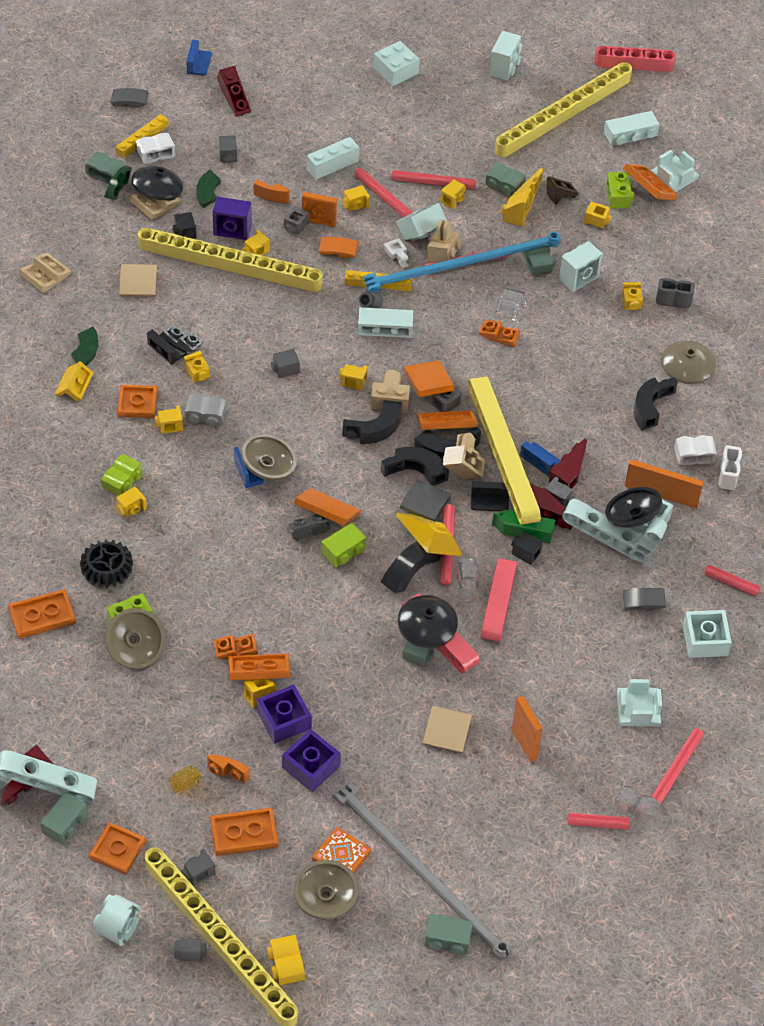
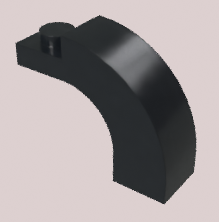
M654 377L646 381L639 388L634 404V418L641 431L658 425L660 414L653 402L676 393L678 381L675 377L664 379L661 382H658Z
M384 400L381 414L370 421L343 419L342 436L360 438V444H372L385 440L396 431L400 424L402 402Z
M474 427L467 433H471L474 436L475 448L480 443L481 430L478 427ZM425 430L415 438L414 447L427 449L443 460L445 449L447 447H455L457 439H443L431 430Z
M424 448L395 449V456L381 461V473L384 477L403 470H415L423 474L432 486L448 481L449 469L443 465V460L435 453Z
M416 541L398 555L384 574L381 583L394 593L403 592L420 568L426 564L438 562L441 555L427 553L419 542Z

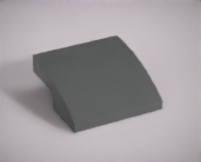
M417 479L404 497L400 509L435 522L441 515L443 507L449 502L452 493Z

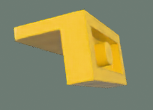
M81 361L68 367L55 395L59 397L67 393L75 401H80L94 372Z

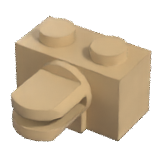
M439 220L437 232L434 233L431 242L427 246L428 262L439 263L451 260L455 257L457 250L461 248L459 232L452 231L451 221Z
M387 371L384 375L383 383L373 382L371 410L382 411L384 400L402 402L401 413H408L410 385H401V374L398 371Z
M471 433L459 434L456 446L447 447L443 457V465L462 479L483 477L485 460L474 449L475 438Z

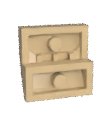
M141 193L131 195L130 202L151 220L157 219L172 210L181 201L179 198L156 200L146 197Z
M48 252L34 257L33 264L20 268L19 271L21 277L42 293L50 290L71 274V270Z
M121 264L120 296L156 297L157 265Z
M432 706L423 744L463 753L472 715Z

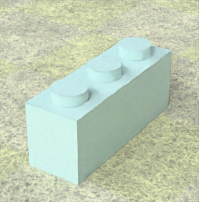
M649 111L605 121L604 134L611 146L622 145L623 143L636 142L641 139L658 136L660 124L653 112Z
M349 137L307 155V171L316 180L359 161V146Z
M359 307L358 335L412 338L413 310Z

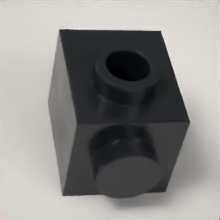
M187 212L174 215L175 225H173V233L195 239L196 225L192 213Z
M523 531L511 543L512 555L532 565L542 552L543 542L534 535Z

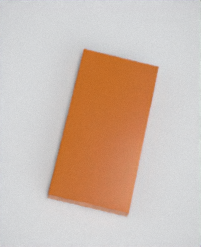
M630 459L624 486L631 489L649 487L658 491L661 498L697 509L704 481Z

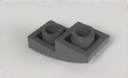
M136 88L113 89L111 104L113 106L129 104L131 108L145 106L149 92Z
M174 324L161 334V337L172 345L191 353L203 344L191 331L185 334Z
M664 588L623 590V601L626 611L646 608L647 611L666 608Z

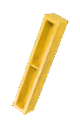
M161 114L115 146L116 154L123 159L137 149L136 141L138 139L157 135L168 127V119Z
M346 270L345 285L367 287L363 277L372 274V272ZM375 273L377 277L389 275L383 273ZM412 278L381 285V289L411 291Z

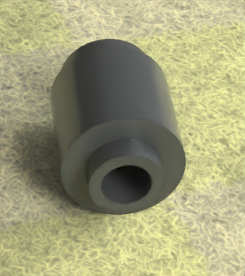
M365 291L359 296V304L362 308H381L383 297L378 292Z
M181 938L180 940H175L174 958H180V961H201L202 957H206V943H202V939Z

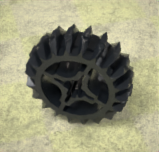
M105 539L102 543L98 540L96 545L91 543L90 548H85L84 553L81 555V573L85 576L86 581H90L92 585L97 583L99 588L103 584H105L107 589L109 584H112L114 587H116L117 582L123 584L124 579H128L129 574L132 573L133 559L131 552L121 542L116 544L114 539L111 542Z

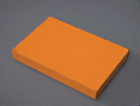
M625 164L623 169L656 199L673 201L677 199L678 194L646 166Z
M439 360L404 366V372L419 397L455 390L454 383Z
M471 410L417 414V421L421 430L477 427V419Z
M312 488L297 496L294 501L295 505L343 526L357 518L361 512V509Z
M66 589L8 604L18 639L76 623Z
M288 653L228 656L229 680L290 678Z
M521 696L516 698L512 732L529 761L533 762L538 757L543 727L525 697Z
M272 807L210 816L216 856L279 847Z

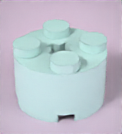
M109 894L104 901V908L101 914L95 917L93 926L96 927L98 935L122 946L124 945L122 941L124 939L128 941L139 922V918L136 917L137 911L141 913L142 909L140 905L117 894L114 896Z

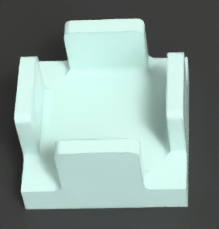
M669 150L659 157L657 167L651 170L674 192L681 190L699 177V174L694 171L695 160L685 151L681 152L679 159L676 155L673 157V151Z
M630 679L627 688H618L617 700L620 726H660V713L662 709L661 689L649 688L650 680Z

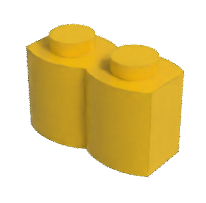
M296 935L270 940L267 954L269 961L273 960L275 965L271 967L273 979H278L279 986L304 981L305 971Z

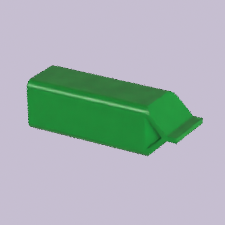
M504 510L499 513H493L492 526H496L501 534L519 537L525 531L544 543H551L555 525L554 519L541 517L540 522L521 525L515 511Z

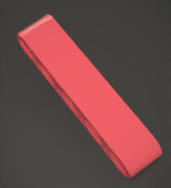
M599 46L596 48L594 63L601 68H613L620 63H628L632 66V70L670 72L674 68L676 54L671 50Z
M501 558L497 560L481 632L482 639L501 641L517 568L516 561Z
M416 594V595L413 596L412 598L417 597V596H422V595ZM457 631L448 643L437 647L443 656L462 674L480 662L476 651Z

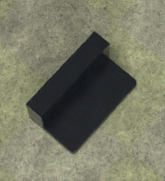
M153 329L147 332L148 345L171 365L187 355V351L172 345Z
M472 481L471 510L499 512L509 510V494L505 483Z

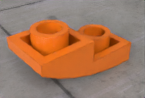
M258 179L254 182L255 196L278 203H288L290 201V190L278 183L270 186Z
M322 237L319 253L321 255L337 254L339 258L356 257L359 242L342 237Z
M484 320L479 330V335L489 340L515 347L520 336V330L503 327L502 322Z
M254 633L235 639L233 635L213 640L217 659H228V656L259 654Z
M209 754L207 756L208 769L214 775H220L224 778L229 773L234 780H240L243 783L250 779V768L239 761L221 755Z

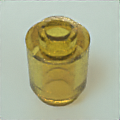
M189 765L173 773L172 777L169 778V783L175 793L179 791L182 793L199 784L201 774L197 767L193 768Z

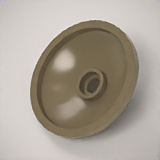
M679 341L669 345L664 350L661 359L662 367L667 375L671 378L675 377L678 382L686 384H697L706 381L713 375L716 367L713 353L704 345L694 341Z
M253 435L244 442L241 449V458L244 465L253 474L263 479H285L293 473L296 467L297 458L292 447L274 435Z
M131 608L118 613L110 621L106 629L105 643L109 654L117 663L127 668L138 669L151 665L159 658L165 645V632L161 622L155 615L144 609ZM130 636L135 638L134 643L129 641Z
M319 860L310 863L299 872L294 884V896L298 906L309 916L321 920H332L347 914L354 907L359 893L358 881L354 873L346 865L334 860ZM324 894H328L330 897L323 898L322 896Z

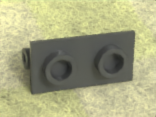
M315 514L312 518L306 520L296 519L293 521L294 523L288 524V526L293 530L291 532L292 538L300 540L310 537L309 530L311 529L314 536L326 533L327 530H330L328 522L330 520Z

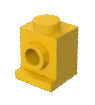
M455 179L452 180L441 190L440 202L454 210L456 204L460 203L465 197V185Z
M363 185L344 191L343 207L347 208L349 212L359 210L362 207L369 208L370 196Z
M591 201L585 212L584 224L604 228L605 224H610L612 215H610L611 208Z
M257 230L256 235L248 238L244 242L245 247L242 248V251L263 256L270 251V239Z
M623 282L621 296L624 310L642 309L641 282Z
M201 351L184 356V366L193 383L204 381L210 377V367L202 356Z
M345 364V367L341 368L339 373L341 386L363 391L367 379L368 366L364 365L362 368Z
M180 405L176 406V409L158 411V416L154 417L156 428L160 427L161 434L183 431Z
M136 487L116 497V510L120 516L124 515L127 518L130 515L137 514L141 509L143 511L147 510L146 498Z
M270 679L244 681V698L252 708L257 707L258 698L276 692V685Z

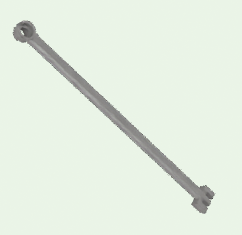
M351 783L346 785V789L342 788L339 790L344 797L337 792L333 795L334 799L342 807L348 804L463 920L473 921L472 929L493 949V954L496 958L504 960L507 956L509 957L510 945L506 941H500L356 798L358 790ZM504 946L506 948V951L500 950L498 947Z

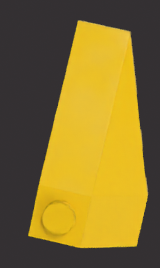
M540 168L508 199L507 204L503 205L501 210L503 222L523 227L542 182L543 168Z
M396 514V517L427 553L461 556L462 552L443 523L434 522L414 514Z

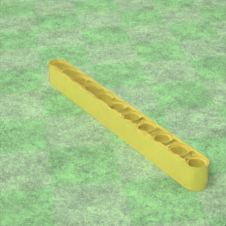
M628 63L616 65L496 138L495 154L499 157L509 156L628 84L631 79L632 66Z
M142 228L138 232L139 248L147 252L311 292H318L322 288V272L315 268L150 228Z
M485 376L469 379L468 385L471 397L519 523L523 525L540 522L539 506L489 378Z
M160 848L148 849L145 853L146 869L279 1026H296L298 1022V1009L292 1000ZM155 859H156V860H159V861L156 862V863L151 862L152 860H155ZM166 874L172 875L169 878L163 877ZM179 889L185 890L182 893L176 892ZM193 904L198 905V907L191 908L189 906ZM211 920L210 923H203L202 921ZM218 935H223V936H225V937L222 938V939H217V938H216V936H218ZM233 950L238 952L234 955L229 954V952ZM245 966L251 967L250 970H243L242 968ZM264 982L265 985L257 986L256 983ZM278 998L279 1001L271 1002L269 999ZM291 1014L293 1017L284 1018L283 1015Z

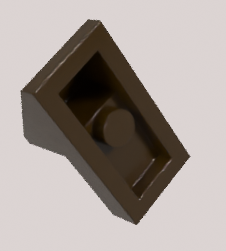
M550 176L547 177V195L555 205L558 204L563 196L576 198L579 194L571 182Z

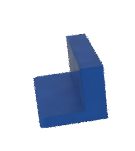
M192 39L186 61L187 74L206 76L212 52L199 50V40Z
M525 441L521 445L520 456L548 477L550 475V468L560 462V459L536 442L530 444Z
M238 446L234 447V461L245 488L264 484L263 478L256 476L247 469L242 461Z

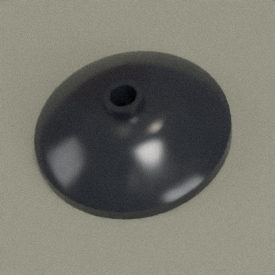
M145 166L136 170L132 176L133 187L142 195L152 199H175L183 191V182L179 176L164 167Z
M649 487L628 489L610 500L606 506L605 515L609 523L621 528L638 527L649 522L658 514L662 507V498L658 491Z
M422 595L414 597L401 607L398 614V628L402 636L408 642L418 647L437 648L443 646L454 637L457 631L458 617L455 610L448 602L436 596Z

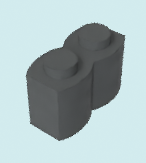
M661 278L658 283L656 303L664 306L674 305L679 308H690L695 284L690 281Z

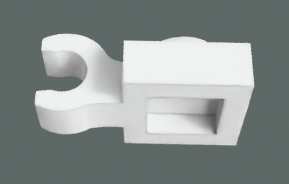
M398 238L384 243V250L391 260L397 258L401 268L408 267L406 262L408 260L406 255L407 248Z

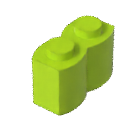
M121 454L115 460L112 467L103 475L101 479L102 488L118 496L132 488V484L142 477V463L125 454Z

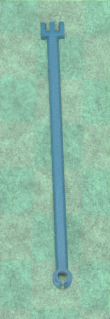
M553 231L545 238L377 277L375 273L365 275L363 279L366 282L368 291L377 292L380 291L381 285L540 247L549 246L555 248L560 245L561 237L558 232Z

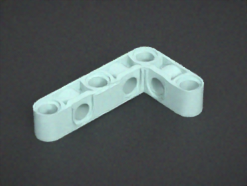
M577 499L569 501L562 516L563 520L568 524L639 562H645L651 553L655 551L667 528L666 522L660 518H653L640 534L629 528L617 527L609 523L605 514Z
M8 750L0 752V790L11 780L62 796L67 792L83 802H93L97 786L96 778ZM25 767L30 770L31 774L26 772ZM64 780L68 781L70 786L66 785Z

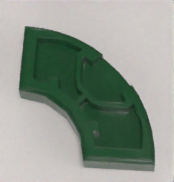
M125 165L115 173L108 185L105 198L117 199L122 187L128 184L132 167Z
M211 169L201 176L196 187L197 200L202 208L216 201L217 196L214 190L221 184V179Z
M94 327L77 334L80 343L78 348L71 353V357L76 363L81 361L87 366L95 358L99 342Z

